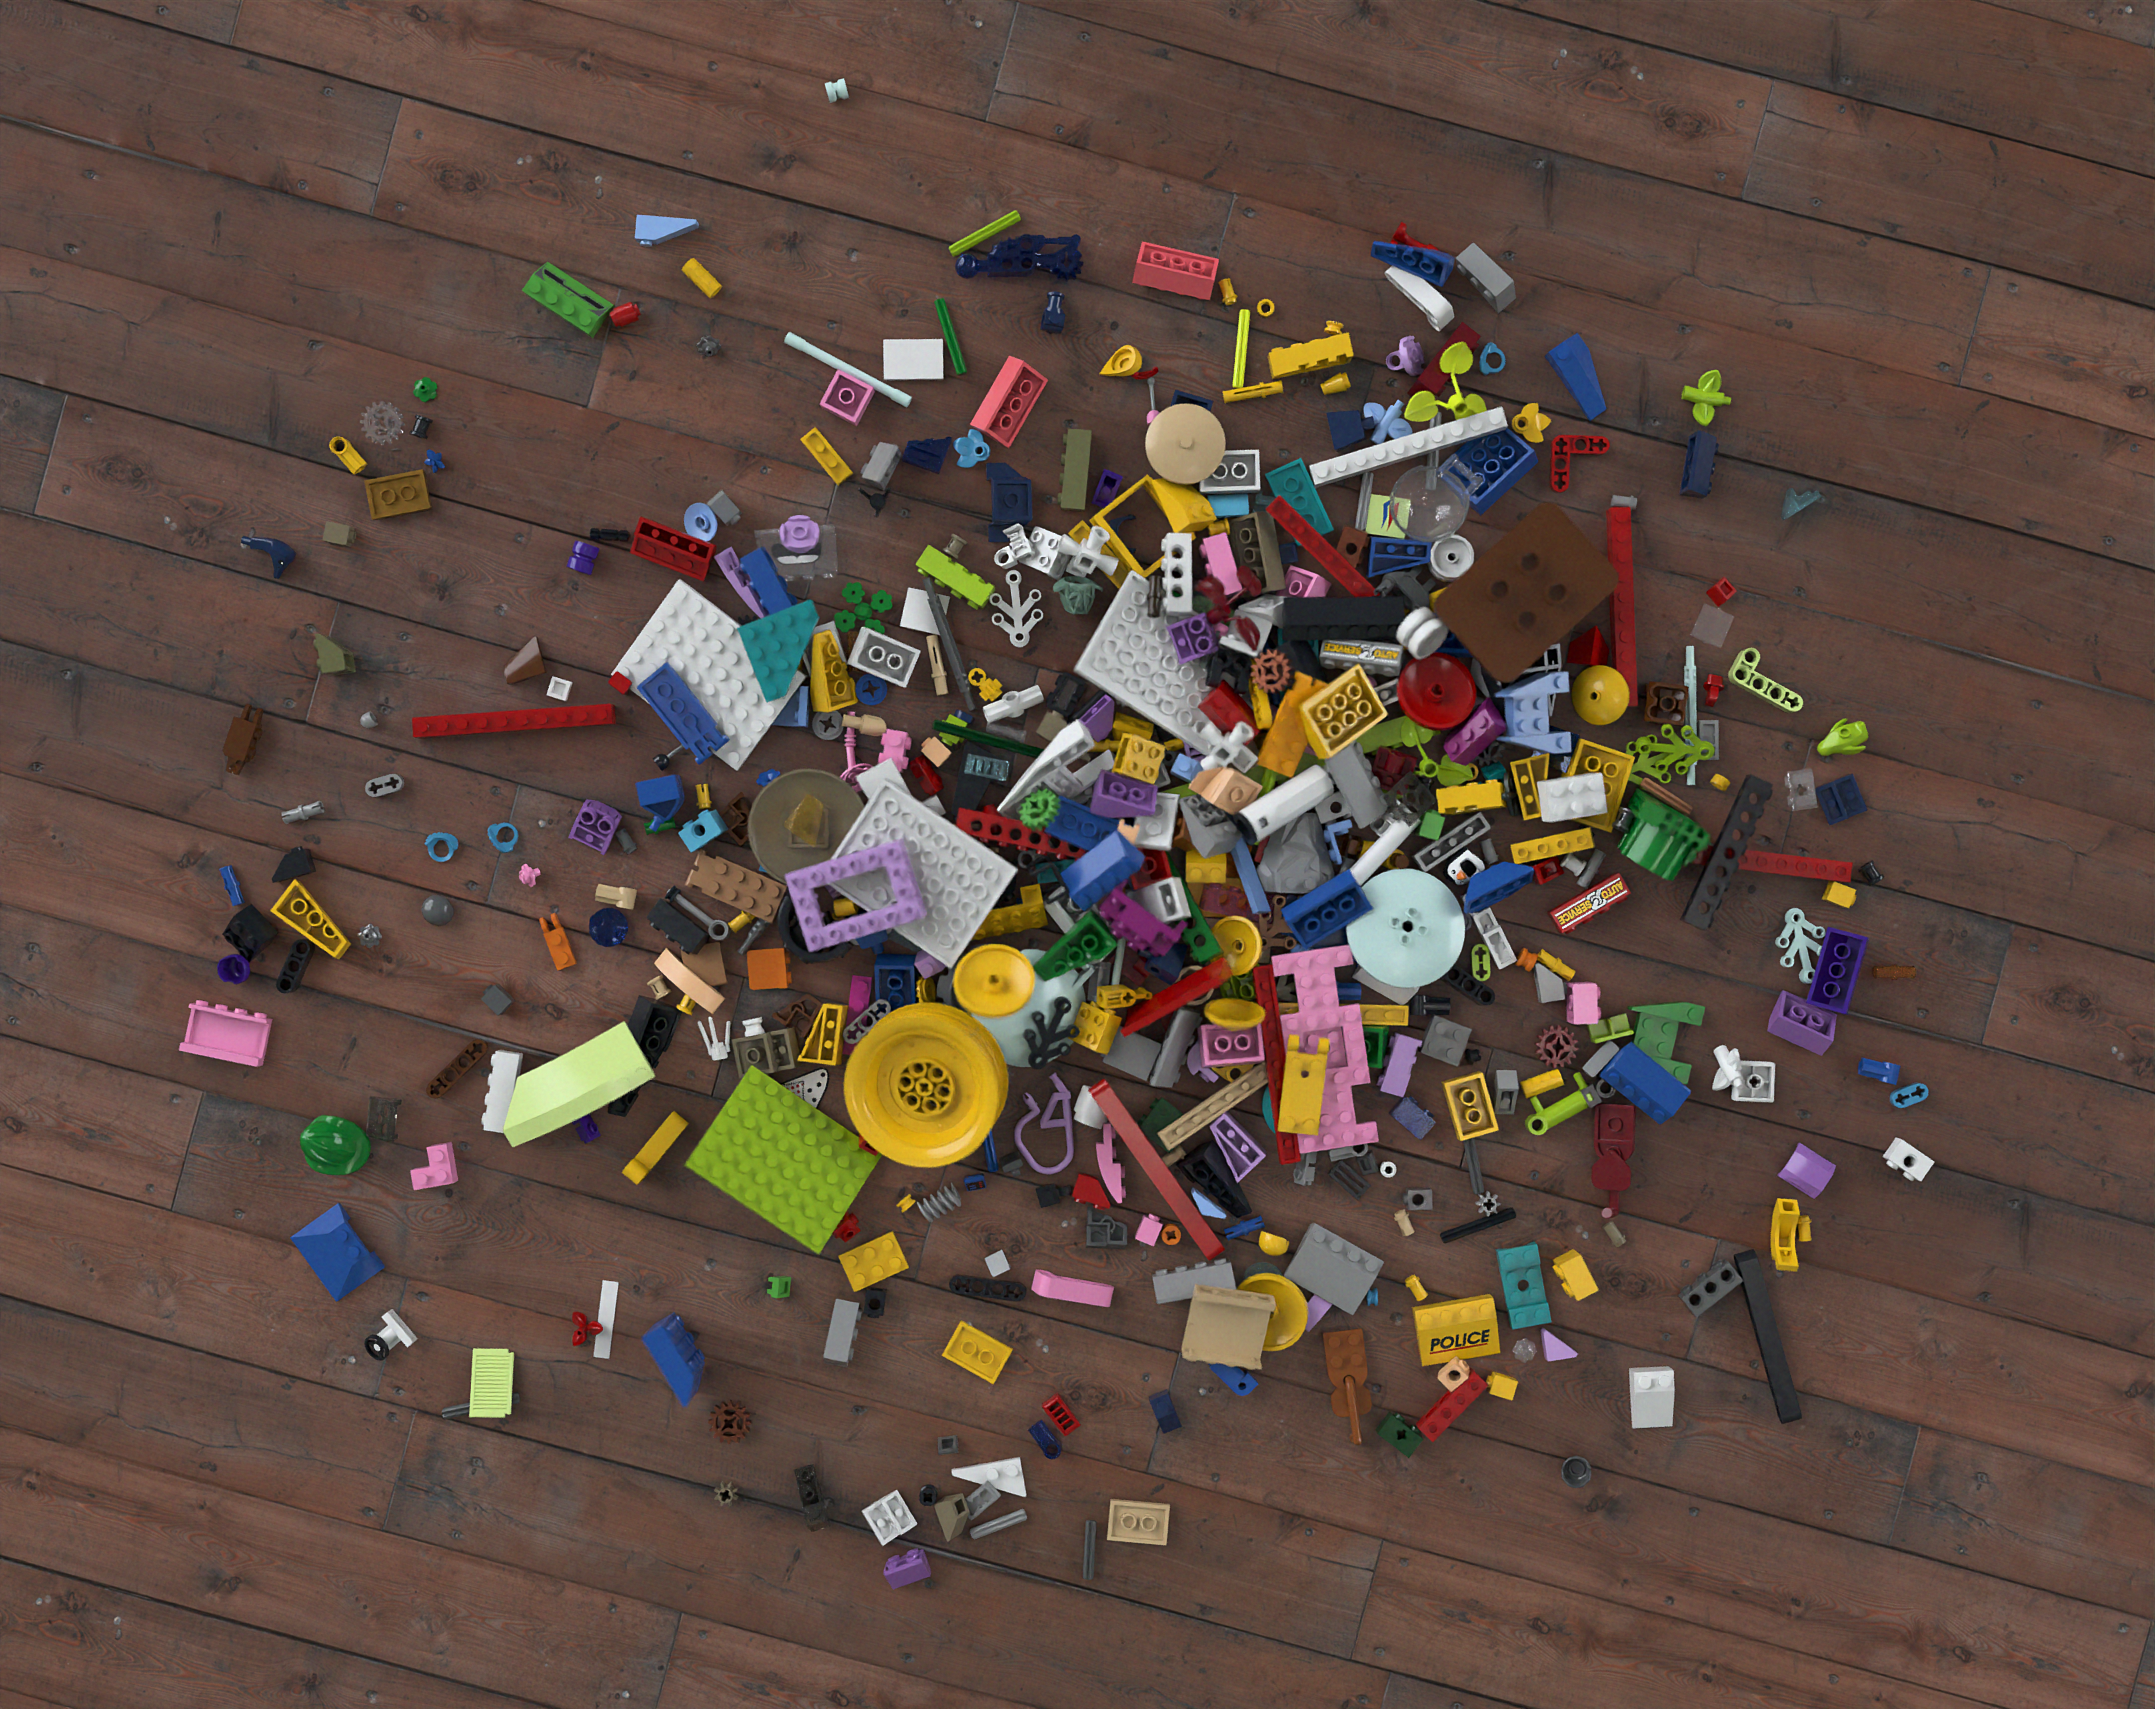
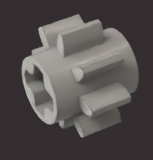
M1486 1191V1195L1483 1196L1478 1194L1480 1199L1475 1202L1476 1205H1480L1478 1212L1482 1213L1485 1211L1488 1217L1490 1212L1497 1214L1496 1206L1501 1205V1203L1495 1201L1498 1196L1494 1194L1491 1197L1489 1191ZM1487 1199L1492 1202V1204L1488 1205V1208L1483 1205L1487 1202Z

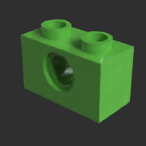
M1427 809V812H1421L1419 817L1421 823L1416 827L1414 835L1438 841L1445 818L1441 817L1438 811Z

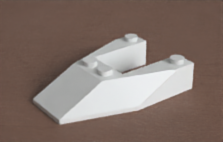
M1076 720L1064 728L1025 771L997 810L1005 818L1021 821L1019 818L1022 815L1019 814V811L1023 810L1021 804L1026 803L1025 798H1030L1031 792L1036 794L1038 789L1043 791L1045 788L1055 793L1057 798L1061 795L1079 804H1084L1093 795L1094 785L1101 769L1112 772L1116 755L1108 749L1072 774L1065 766L1095 746L1088 728L1079 720Z

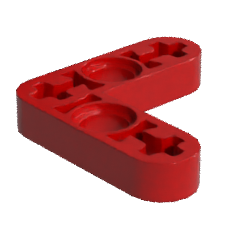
M1556 436L1551 442V490L1559 494L1569 487L1570 454L1603 455L1609 450V440L1603 436ZM1560 439L1562 440V443H1565L1566 445L1562 447L1561 454L1566 453V456H1555V453H1559V446H1556V443L1559 442ZM1577 440L1585 442L1586 447L1584 450L1576 449L1575 442ZM1589 440H1592L1591 444H1597L1601 441L1605 447L1601 451H1599V447H1591V451H1589ZM1557 459L1564 460V469L1559 470L1555 467ZM1554 473H1565V475L1561 476V482L1564 483V486L1560 489L1554 484L1558 481L1559 475L1555 476Z

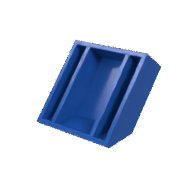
M673 1312L655 1323L642 1337V1340L683 1407H686L699 1389L705 1365V1356L700 1349L697 1350L694 1346L695 1340L691 1333L686 1332L683 1328L684 1322L679 1315L676 1316Z

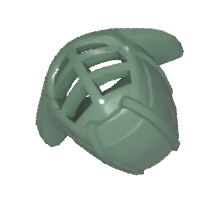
M1067 576L1054 584L1053 591L1059 592L1062 605L1068 613L1088 614L1095 599V588L1102 592L1103 588L1089 578Z

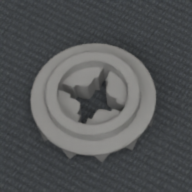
M838 711L817 712L815 714L812 727L815 734L821 739H835L843 731L841 726L842 716ZM832 716L831 723L834 724L836 728L829 727L825 733V725L820 721H828V719H830V717Z

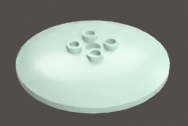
M1414 869L1389 870L1366 882L1361 888L1374 909L1346 925V935L1350 950L1362 969L1374 979L1389 986L1399 988H1415L1427 985L1448 972L1460 955L1465 937L1463 913L1450 889L1434 876ZM1407 921L1412 924L1411 932L1403 930L1402 925L1404 922Z

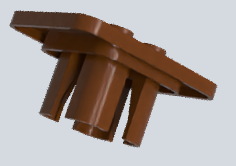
M1546 502L1533 509L1442 591L1435 599L1434 611L1436 616L1489 675L1498 682L1506 683L1516 679L1616 588L1618 573L1559 506Z

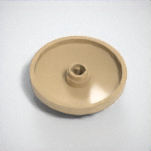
M1177 404L1160 412L1150 424L1145 441L1146 455L1152 468L1165 480L1182 485L1195 484L1211 476L1219 467L1225 452L1224 431L1217 418L1203 407L1193 404Z

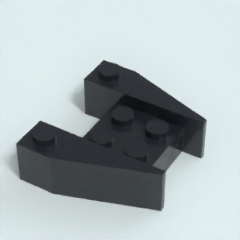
M1560 644L1552 645L1531 667H1528L1516 679L1510 682L1502 683L1494 680L1480 665L1481 675L1491 700L1504 722H1506L1505 697H1495V693L1536 673L1560 671L1562 664ZM1556 693L1548 694L1549 717L1553 713Z

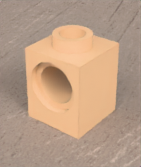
M935 736L932 739L928 737L921 745L923 747L921 751L938 768L953 754Z
M1455 1356L1439 1370L1438 1379L1452 1392L1469 1378V1366L1464 1360H1460ZM1456 1370V1371H1458L1460 1374H1459V1375H1453V1374L1451 1373V1371Z

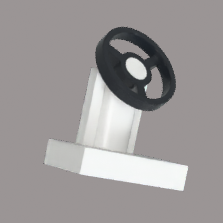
M393 1309L382 1316L388 1326L377 1335L373 1334L365 1339V1348L368 1354L379 1361L387 1358L389 1350L398 1342L402 1341L408 1347L418 1339ZM369 1345H371L376 1352H378V1355H376L371 1350Z

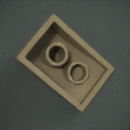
M1053 710L1052 713L1047 712L1036 734L1052 742L1068 724L1063 720V715ZM1087 752L1079 756L1080 759L1088 763L1091 759Z

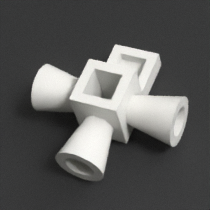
M1098 526L1092 527L1089 539L1083 538L1080 544L1064 533L1056 549V552L1073 556L1066 567V572L1080 577H1085L1087 573L1091 574L1095 566L1111 576L1119 560L1116 557L1100 554L1102 545L1110 536L1105 529Z
M1210 721L1198 735V737L1214 745L1210 755L1201 760L1203 769L1219 768L1221 765L1225 767L1231 762L1242 773H1245L1258 759L1255 754L1242 744L1253 737L1252 729L1246 723L1238 722L1232 734L1228 731L1222 736L1212 721Z

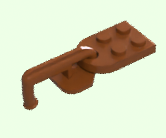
M1362 1328L1322 1333L1328 1377L1331 1383L1337 1387L1331 1394L1332 1410L1338 1417L1350 1416L1352 1433L1349 1439L1352 1443L1359 1446L1362 1443L1359 1415L1367 1414L1372 1407L1370 1391L1363 1386L1367 1378L1368 1368Z

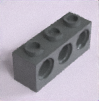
M1725 1259L1715 1262L1711 1266L1712 1269L1698 1275L1697 1281L1692 1285L1684 1286L1680 1290L1681 1293L1677 1295L1696 1318L1743 1282V1279ZM1728 1270V1277L1721 1279L1722 1271ZM1713 1282L1712 1290L1706 1291V1284ZM1693 1294H1697V1301L1690 1303V1297Z

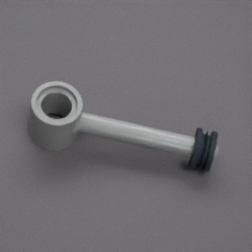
M676 886L667 891L665 899L670 900L669 902L671 903L676 901L709 926V934L713 939L725 940L730 936L731 928L728 922L711 919L680 895L681 890H677ZM721 924L725 932L723 935L718 936L715 928Z

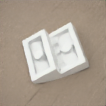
M908 588L900 626L940 636L927 600L929 599L927 592ZM936 594L940 598L946 615L950 597Z
M898 1490L893 1491L861 1511L882 1546L917 1525Z

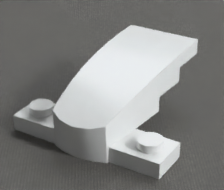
M892 758L856 776L857 781L869 800L885 778L912 796ZM936 794L921 802L940 816L946 813Z

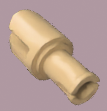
M843 714L842 727L859 729L860 734L881 736L886 731L885 721L880 717L866 714L861 717Z

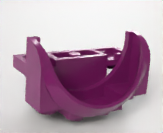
M1126 879L1110 891L1098 908L1101 911L1099 915L1105 920L1111 921L1112 924L1109 926L1112 929L1111 934L1119 940L1124 938L1128 941L1127 946L1136 952L1138 949L1143 951L1145 947H1149L1148 951L1156 957L1159 955L1163 957L1173 943L1178 941L1187 923L1181 920L1176 928L1173 930L1122 893L1123 887L1128 882V879ZM1123 905L1125 908L1120 912V908Z

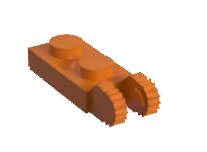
M552 913L551 920L556 928L555 930H549L544 917L539 918V922L556 969L559 971L575 965L577 962L557 914Z

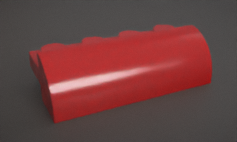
M640 516L630 553L704 582L711 562L714 560L717 546Z

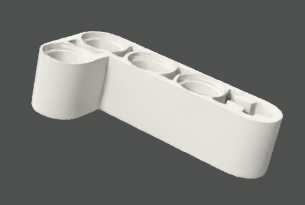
M1391 266L1385 272L1387 279L1427 315L1429 323L1437 331H1441L1454 318L1451 304L1424 279L1395 266Z

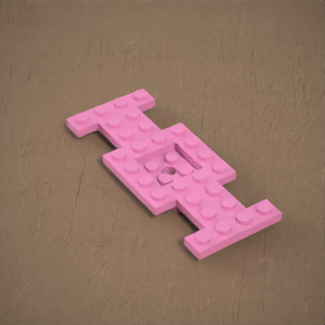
M1349 944L1271 956L1274 976L1294 974L1299 1009L1297 1013L1280 1015L1285 1055L1287 1054L1289 1034L1299 1035L1298 1052L1317 1054L1319 1037L1330 1039L1318 1135L1297 1133L1300 1154L1379 1142L1376 1121L1356 1124L1351 1086L1370 1083L1359 1003L1339 1006L1334 967L1353 965ZM1306 1070L1301 1072L1302 1077L1309 1075V1072Z

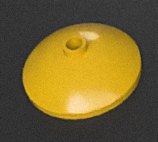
M1604 665L1592 666L1582 671L1576 678L1571 693L1572 703L1578 715L1588 723L1594 725L1610 724L1618 720L1625 712L1629 702V688L1624 677L1614 668ZM1594 692L1597 694L1596 700L1593 698Z
M1228 916L1219 920L1211 930L1224 953L1211 959V963L1224 956L1234 973L1232 976L1243 975L1249 972L1259 961L1262 952V939L1258 928L1249 919L1241 916ZM1240 943H1242V949H1241V950H1240V948H1239V944H1240Z
M1237 998L1213 1000L1206 1004L1204 1011L1206 1017L1211 1022L1229 1031L1249 1029L1260 1024L1265 1018V1011L1260 1005Z

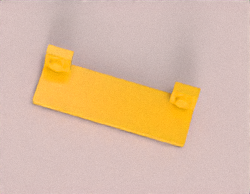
M1040 884L1020 888L1023 904L990 910L970 941L1048 925Z

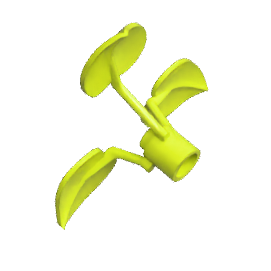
M1460 342L1450 346L1443 353L1440 360L1441 370L1444 373L1451 372L1456 394L1452 395L1449 398L1448 404L1439 400L1435 401V397L1431 392L1421 391L1416 393L1410 399L1404 413L1407 420L1422 422L1432 419L1438 413L1436 405H1441L1447 410L1451 409L1456 420L1487 411L1485 402L1479 395L1469 394L1465 399L1462 397L1455 378V373H1465L1470 369L1473 362L1472 352L1466 343Z

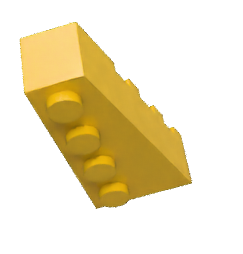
M294 879L270 910L336 959H340L351 945V942L313 896L296 879Z

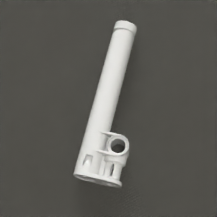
M1397 799L1394 800L1395 804L1388 812H1385L1370 823L1371 829L1379 838L1350 868L1360 886L1421 823Z

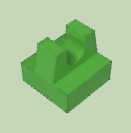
M790 1276L768 1277V1281L772 1282V1288L767 1289V1293L771 1297L783 1298L790 1296Z

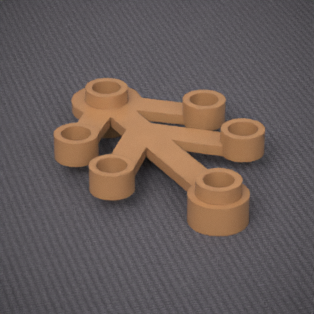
M1301 893V894H1299L1298 897H1297V900L1300 899L1301 897L1305 896V895L1308 894V893ZM1280 894L1273 897V925L1268 931L1267 920L1270 919L1271 912H1268L1264 918L1261 914H1258V930L1261 939H1265V943L1262 945V952L1268 950L1270 946H1285L1287 949H1293L1296 946L1295 939L1290 936L1284 939L1272 938L1278 932L1293 933L1284 917H1282L1281 909L1285 905L1286 899ZM1278 898H1282V902L1280 904L1276 903V900ZM1288 940H1292V944L1290 946H1287L1286 944Z

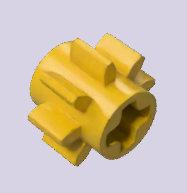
M988 678L979 686V689L982 691L979 695L985 702L988 699L993 702L1003 693L1000 689L1002 684L997 679L992 681Z

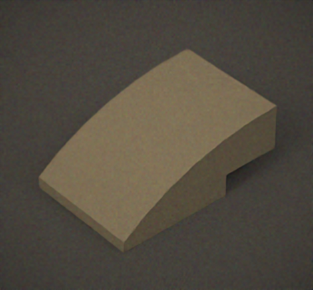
M794 1027L732 1039L739 1078H743L751 1065L764 1074L802 1066V1062L797 1061L800 1052Z

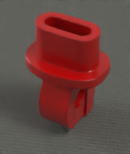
M1708 674L1707 682L1703 684L1704 689L1707 690L1705 706L1713 707L1717 701L1718 693L1724 690L1725 686L1722 685V676Z

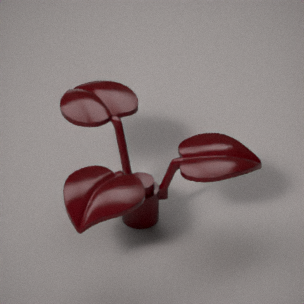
M1245 565L1240 566L1236 571V575L1244 588L1228 602L1225 595V587L1218 578L1208 576L1201 580L1196 589L1204 593L1215 605L1207 611V618L1210 623L1217 625L1221 621L1224 623L1235 621V626L1240 636L1253 653L1257 651L1260 642L1258 627L1248 617L1244 619L1241 616L1229 617L1231 613L1229 605L1247 590L1253 597L1259 595L1262 585L1258 576Z

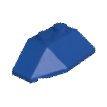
M1504 861L1500 864L1492 865L1481 873L1474 874L1470 878L1464 912L1466 914L1479 912L1516 893L1524 885L1532 882L1534 869L1530 866Z

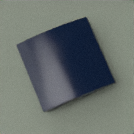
M1853 773L1815 788L1829 826L1868 810Z

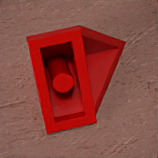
M1597 625L1569 643L1566 663L1589 667L1597 665L1607 666L1609 648Z

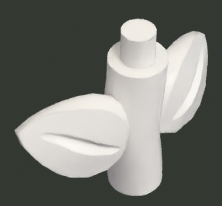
M1725 1045L1717 1047L1714 1050V1054L1720 1068L1715 1075L1712 1090H1722L1729 1085H1735L1736 1089L1743 1088V1076L1739 1071L1742 1066L1737 1048L1732 1049L1729 1053Z

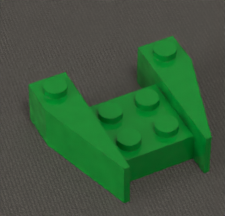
M1683 1001L1628 1006L1627 1009L1638 1011L1631 1042L1677 1080L1687 1084L1692 1065L1671 1060L1680 1021L1701 1026L1705 1007Z

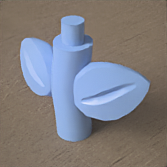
M1397 400L1394 406L1390 405L1387 411L1384 406L1378 403H1365L1364 417L1373 416L1376 426L1370 437L1372 442L1377 445L1383 443L1387 434L1393 439L1413 434L1409 423L1399 418L1402 414L1403 402Z

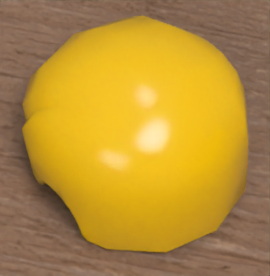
M1261 1231L1259 1246L1266 1254L1279 1256L1286 1253L1289 1241Z

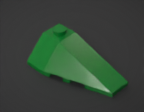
M1091 909L1032 968L1046 982L1066 974L1072 969L1085 966L1091 961L1105 957L1118 945V942L1113 934H1111L1106 923Z
M1362 1025L1368 1067L1382 1068L1388 1047L1389 1025Z

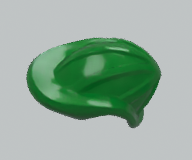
M321 1115L313 1120L300 1135V1146L305 1155L306 1162L313 1170L322 1174L347 1175L354 1173L365 1165L370 1155L371 1144L365 1131L354 1122L341 1117Z

